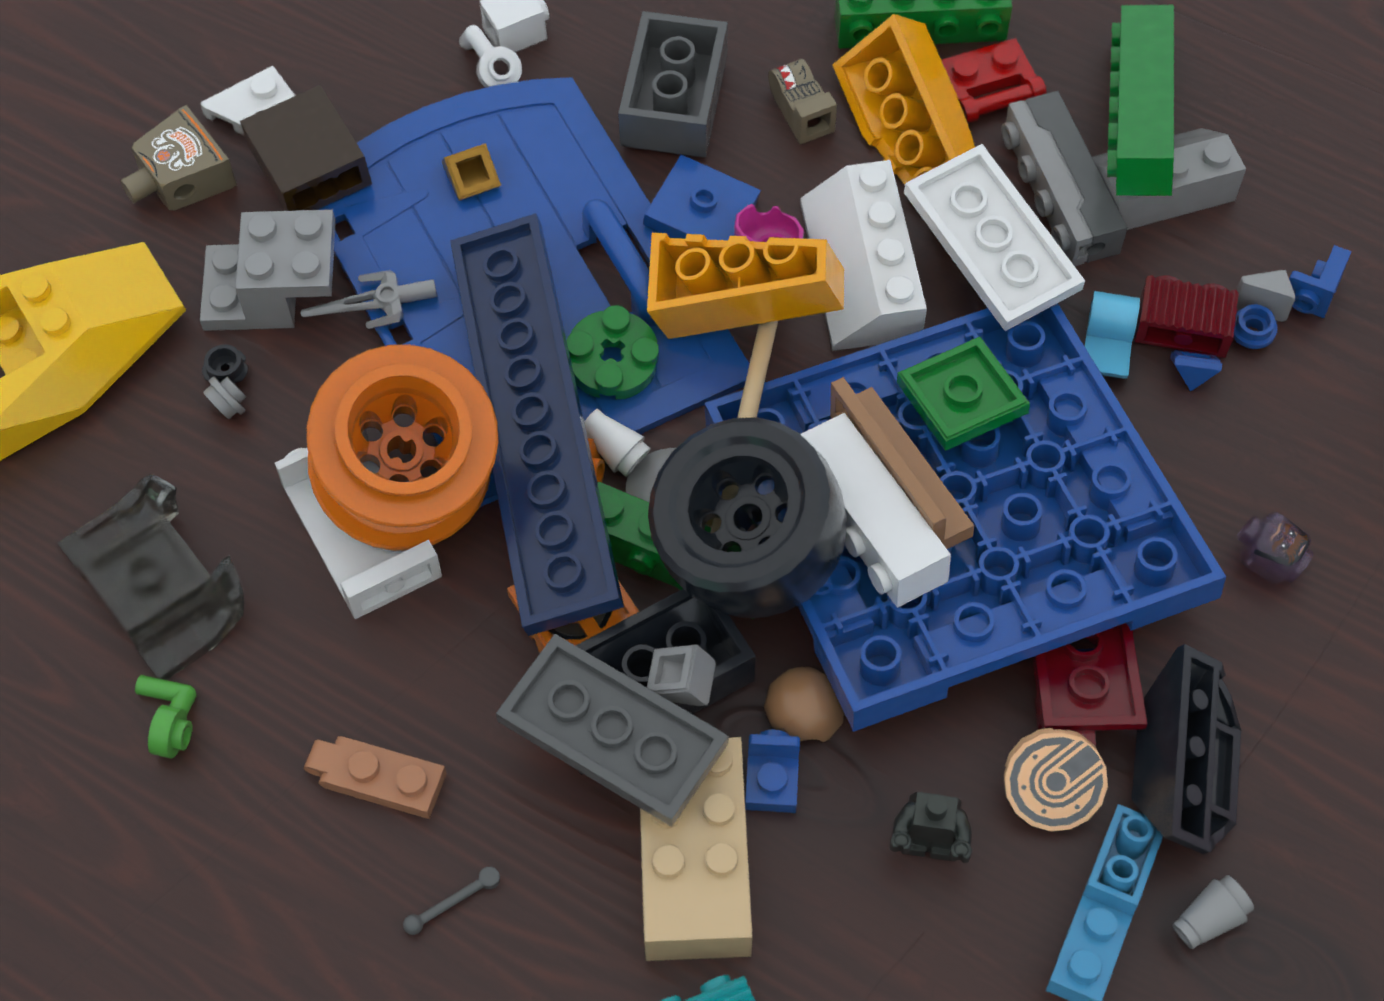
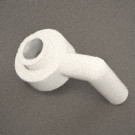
M471 25L467 27L461 35L459 43L463 49H474L480 57L477 64V75L482 85L490 87L518 82L522 73V65L518 55L507 47H493L478 26ZM498 60L504 61L508 66V73L505 75L497 74L493 69L494 62Z

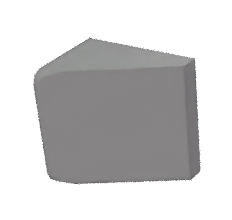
M1286 270L1242 276L1237 287L1239 292L1238 310L1248 305L1258 304L1268 308L1273 313L1276 321L1287 320L1295 301V294Z
M698 645L654 649L647 688L670 702L694 706L708 705L715 671V660Z

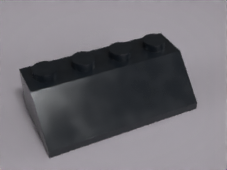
M684 589L575 645L645 687L648 684L654 649L698 645L715 660V671L709 703L704 706H694L672 702L691 714H695L755 681L756 655L730 616L709 608L691 597Z

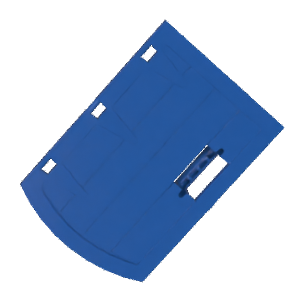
M572 77L532 79L499 84L462 93L420 108L385 125L357 142L365 156L372 185L317 209L333 210L336 220L335 224L346 220L354 233L340 240L335 231L334 254L356 295L376 290L381 284V280L360 282L358 276L362 274L391 270L396 274L398 286L434 279L437 297L403 303L404 317L400 322L374 327L385 346L397 345L389 329L404 325L411 341L402 345L410 344L431 348L450 356L467 368L475 377L450 241L536 213L542 224L566 340L579 321L592 313L604 311L607 307H610L608 300L578 252L579 249L595 243L596 236L631 293L632 312L630 313L644 320L651 327L657 338L659 360L656 365L654 378L637 395L627 399L615 400V396L600 394V398L588 395L577 386L584 421L594 410L599 409L604 415L642 434L703 406L705 402L741 389L745 385L749 362L728 329L668 339L648 314L649 269L625 229L631 234L649 266L651 234L661 232L643 225L644 215L651 204ZM486 143L501 186L459 201L441 161L444 157ZM374 299L362 301L361 303H363V302H370V301H373ZM382 309L365 310L370 321L387 315ZM617 347L605 348L604 355L601 358L604 361L609 358H613L616 362L621 361V349ZM431 433L435 442L439 445L443 441L442 437L437 433ZM493 468L489 487L480 507L498 500Z

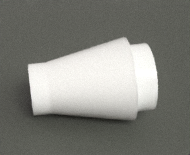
M599 409L594 410L584 421L587 437L594 440L598 453L614 473L620 471L627 477L651 449L643 442L644 436L604 415Z

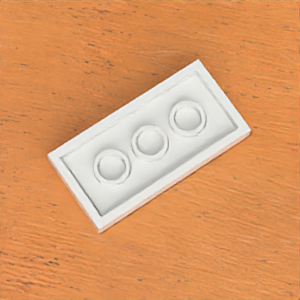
M983 144L905 183L904 194L1004 331L1083 290L1085 279Z

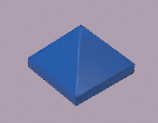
M1179 350L1171 351L1170 359L1190 392L1222 370V363L1215 355Z

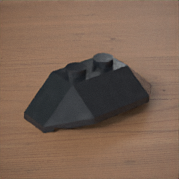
M1183 644L1176 648L1143 698L1147 727L1146 729H1137L1132 801L1164 838L1201 854H1207L1213 851L1216 844L1232 830L1237 822L1241 727L1232 696L1223 681L1226 674L1222 662Z

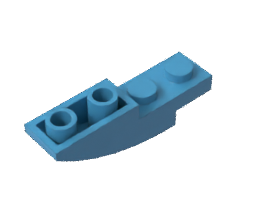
M1118 804L1045 991L1068 1001H1102L1163 835L1144 814Z

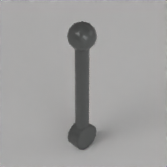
M485 867L480 871L479 879L420 915H408L403 921L404 931L410 935L419 934L423 924L482 888L487 890L496 888L500 883L498 870L494 867Z

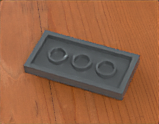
M557 634L552 636L496 713L497 722L671 827L725 750L729 740L727 734Z

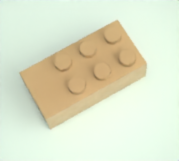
M730 737L727 747L672 827L640 808L646 961L751 957L752 924L741 737Z

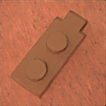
M342 736L337 737L335 744L315 740L303 768L306 772L321 777L319 785L328 790L426 819H430L447 775L445 766Z

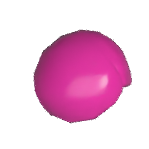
M750 204L736 214L734 236H746L749 241L767 242L769 237L803 239L804 229L795 217L782 213L778 206H773L768 212L760 213L756 210L754 204Z

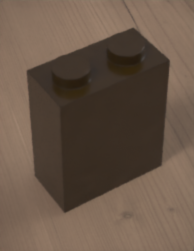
M321 85L240 120L250 151L286 211L317 210L372 185L364 154Z

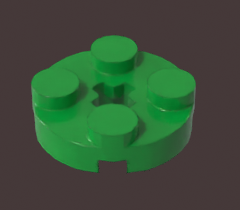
M610 306L604 311H598L586 316L575 325L571 334L567 337L576 385L590 396L600 398L601 394L615 396V400L627 399L643 391L654 378L656 365L659 360V347L655 333L644 320L629 313L622 306ZM617 347L621 349V361L616 362L613 358L604 361L601 357L604 355L605 348Z

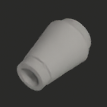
M1226 875L1220 881L1212 879L1172 926L1182 941L1193 950L1199 944H1203L1247 922L1246 915L1254 910V905L1243 888L1232 877Z

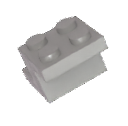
M333 210L241 212L239 244L206 245L200 323L203 331L294 328L296 297L332 296L336 222Z

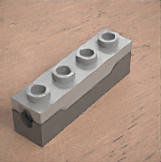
M1059 91L1025 99V101L1021 100L1010 103L1006 123H1003L1001 127L1003 141L1008 149L1013 148L1018 159L1020 176L1025 183H1030L1035 193L1036 209L1041 217L1047 218L1052 228L1051 235L1074 266L1084 264L1086 261L1089 263L1120 254L1128 227Z

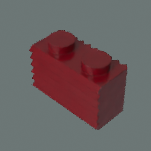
M1153 275L1147 276L1140 297L1134 342L1226 358L1234 336L1239 292L1236 289L1229 291L1222 285L1215 283L1201 286L1199 283L1192 284L1189 281L1183 283L1176 277L1169 275L1157 278Z

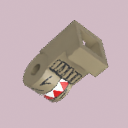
M799 59L768 72V81L772 95L800 145L835 132L837 103L830 92L824 93L819 83L814 80L811 69L805 60ZM820 117L821 121L818 125L807 127L808 120Z

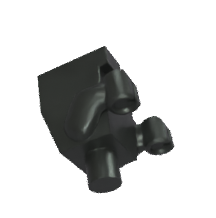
M918 791L911 794L909 802L903 806L894 820L893 835L890 839L889 849L893 852L902 851V854L925 857V853L929 852L931 853L930 858L947 861L961 860L963 863L969 862L972 853V847L970 846L972 830L965 811L961 809L962 802L960 799Z

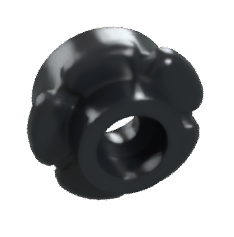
M217 345L211 348L205 355L202 367L203 377L206 381L214 376L220 382L226 377L234 384L241 382L248 373V366L245 364L246 357L231 345ZM225 367H230L228 371L221 370Z

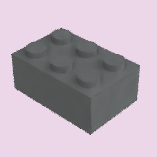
M642 11L618 112L620 146L698 157L707 156L727 60L728 22Z

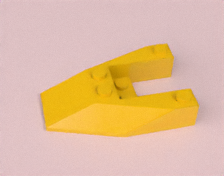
M145 242L49 262L0 275V366L6 374L0 378V461L85 413L186 311Z

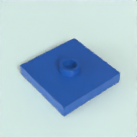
M681 154L646 211L643 225L661 233H667L672 238L685 239L687 234H702L707 240H728L729 236H734L736 214L747 205L754 204L755 206L761 190Z

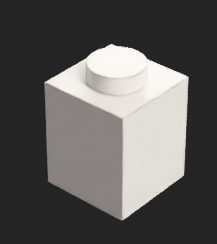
M480 0L483 29L494 47L503 46L517 52L547 39L545 21L549 20L550 16L544 0Z

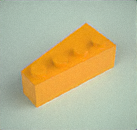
M667 233L651 234L647 312L668 339L844 309V268L826 239L769 237L767 242L749 241L746 236H729L728 240H707L702 234H687L685 239L670 238Z

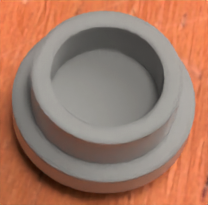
M214 376L208 380L211 385L203 393L226 418L230 419L237 412L241 415L246 411L241 404L246 398L245 394L228 377L221 382Z

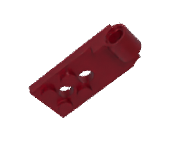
M1127 623L1084 638L1094 644L1095 649L1092 651H1078L1069 643L1032 657L1037 691L1035 700L1037 730L1053 728L1054 730L1062 729L1067 731L1068 729L1075 731L1088 739L1096 747L1095 730L1146 729L1147 718L1133 631L1129 629Z

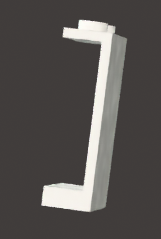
M365 429V430L362 432V434H363L364 438H365L367 441H369V440H368L367 433H366V429ZM307 448L295 449L288 453L284 459L275 462L285 492L354 619L442 577L437 553L429 540L406 551H391L367 545L353 539L339 529L323 512L313 493L308 475ZM366 461L362 463L372 473L379 471V467L374 462Z

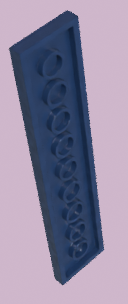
M535 213L451 240L450 243L475 377L482 384L492 402L498 424V448L493 473L522 628L530 636L623 608L622 594L542 224Z

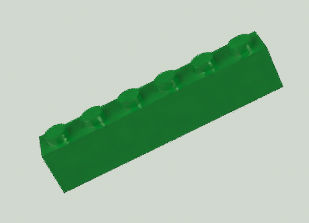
M1121 5V22L1112 23L1107 177H1116V196H1172L1174 166V5Z

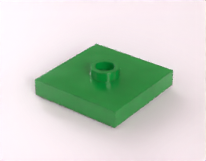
M980 336L897 373V384L945 451L1029 413V401Z

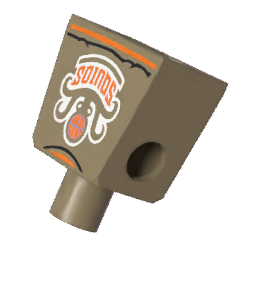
M187 105L178 109L133 143L131 149L139 170L120 180L125 193L133 203L155 192L168 210L174 211L237 186L229 158Z

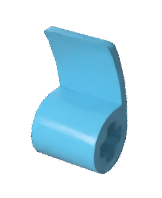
M1100 291L1093 292L1084 346L1104 376L1128 378L1132 341L1140 307V298Z

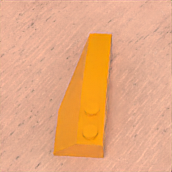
M893 14L832 64L862 136L870 146L876 147L883 156V161L891 160L894 174L900 178L904 185L910 180L975 148L956 92L924 23Z

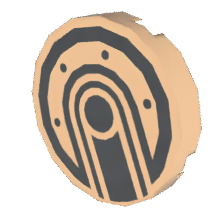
M1053 728L1039 729L1023 737L1010 751L1005 764L1004 790L1015 813L1031 826L1047 831L1070 830L1088 821L1102 806L1108 788L1106 766L1095 745L1080 733L1068 729L1067 731L1062 729L1054 730Z

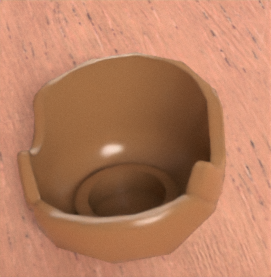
M791 668L776 678L767 689L764 709L771 727L774 730L784 731L790 736L799 737L800 742L810 739L825 742L843 724L844 711L826 674L815 668Z

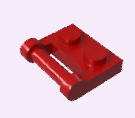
M1016 38L941 60L956 92L967 124L978 121L980 115L1009 107L1010 103L1021 100L1025 101V99L1047 94L1043 79L1040 76H1036ZM1020 84V86L1013 87V88H1010V89H1007V90H1003V91H1000V92H997V93H993V94H990V95H987V96H983V97H980V98H977V99H974V98H973V97H977V96H980V95H984V94H987V93H990V92H994V91H997V90H1000V89H1004V88H1007V87H1010V86H1014V85Z

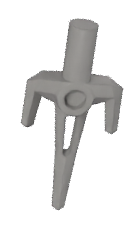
M391 270L362 274L358 276L360 282L381 280V284L376 290L302 309L301 316L310 317L382 309L387 315L368 321L366 323L367 328L397 323L404 317L403 303L437 297L434 279L398 286L396 274ZM374 299L373 301H370V302L358 303V302H362V301Z

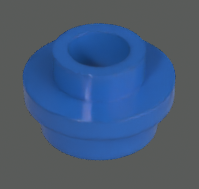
M1258 304L1248 305L1237 311L1234 340L1250 349H1261L1270 345L1275 339L1278 329L1273 313L1265 306ZM1248 327L1256 328L1258 331H1253Z

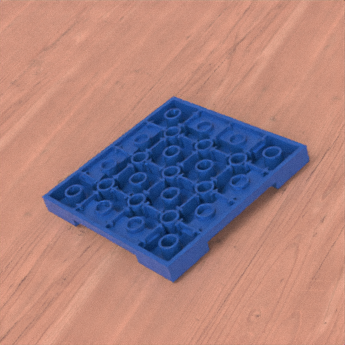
M1058 303L1007 331L1003 330L987 308L764 383L757 417L780 422L800 434L831 419L832 382L844 377L855 394L873 387L974 524L973 537L947 549L951 554L949 581L898 608L887 593L880 594L875 589L869 578L868 567L860 556L853 557L846 546L843 548L837 567L830 576L833 589L824 595L814 594L807 601L798 605L814 639V651L853 732L947 698L948 687L1124 623H1127L1130 630H1134L1221 598L1226 575ZM980 336L1029 401V413L945 451L897 384V373ZM743 390L705 402L706 426L737 418ZM763 481L759 485L758 493L763 495L771 493L774 489V481ZM785 508L778 515V521L780 522L784 520Z

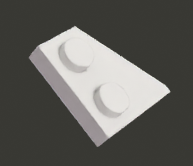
M271 66L200 102L206 118L213 121L218 117L233 124L234 131L244 135L240 120L290 99L295 94L274 66Z

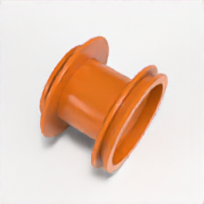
M410 344L377 347L348 359L334 370L319 388L311 405L307 423L308 475L313 493L323 512L339 529L353 539L375 548L391 551H406L427 540L430 541L431 545H435L454 535L470 521L481 506L488 490L498 448L497 419L492 402L482 384L467 368L450 356L431 348ZM398 414H408L413 418L414 422L408 427H401L395 423L394 418ZM367 428H376L381 432L382 436L376 441H367L362 432ZM428 433H437L442 437L443 441L438 446L433 447L427 445L423 437ZM395 449H399L403 455L411 453L413 459L403 463L399 457L390 459L388 454ZM366 461L374 462L379 467V471L372 473L362 463ZM427 466H433L438 469L437 472L429 477H422L420 473Z

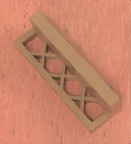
M844 377L832 382L830 418L832 419L843 413L847 415L946 549L973 537L974 524L873 387L855 394Z

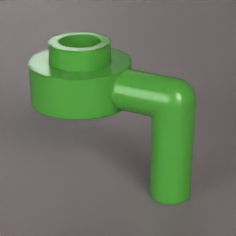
M140 675L135 686L136 694L171 701L169 706L161 705L152 719L148 735V750L152 755L172 759L179 750L184 751L189 745L192 735V722L187 720V714L196 698V690L188 684Z

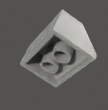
M1203 128L1174 135L1172 196H1116V177H1107L1108 153L1092 157L1128 227L1127 230L1233 202L1236 200L1246 171V167L1228 134Z

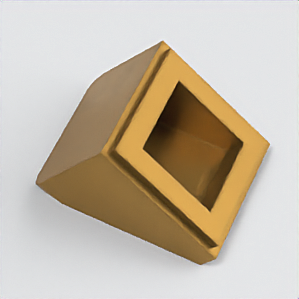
M486 143L444 157L441 161L459 201L501 186Z

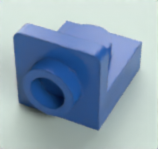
M1334 245L1327 262L1318 259L1311 276L1298 271H1292L1289 277L1295 294V301L1292 307L1302 313H1311L1324 318L1352 251Z
M765 730L760 734L749 735L745 810L796 813L800 751L799 737L790 736L781 730Z

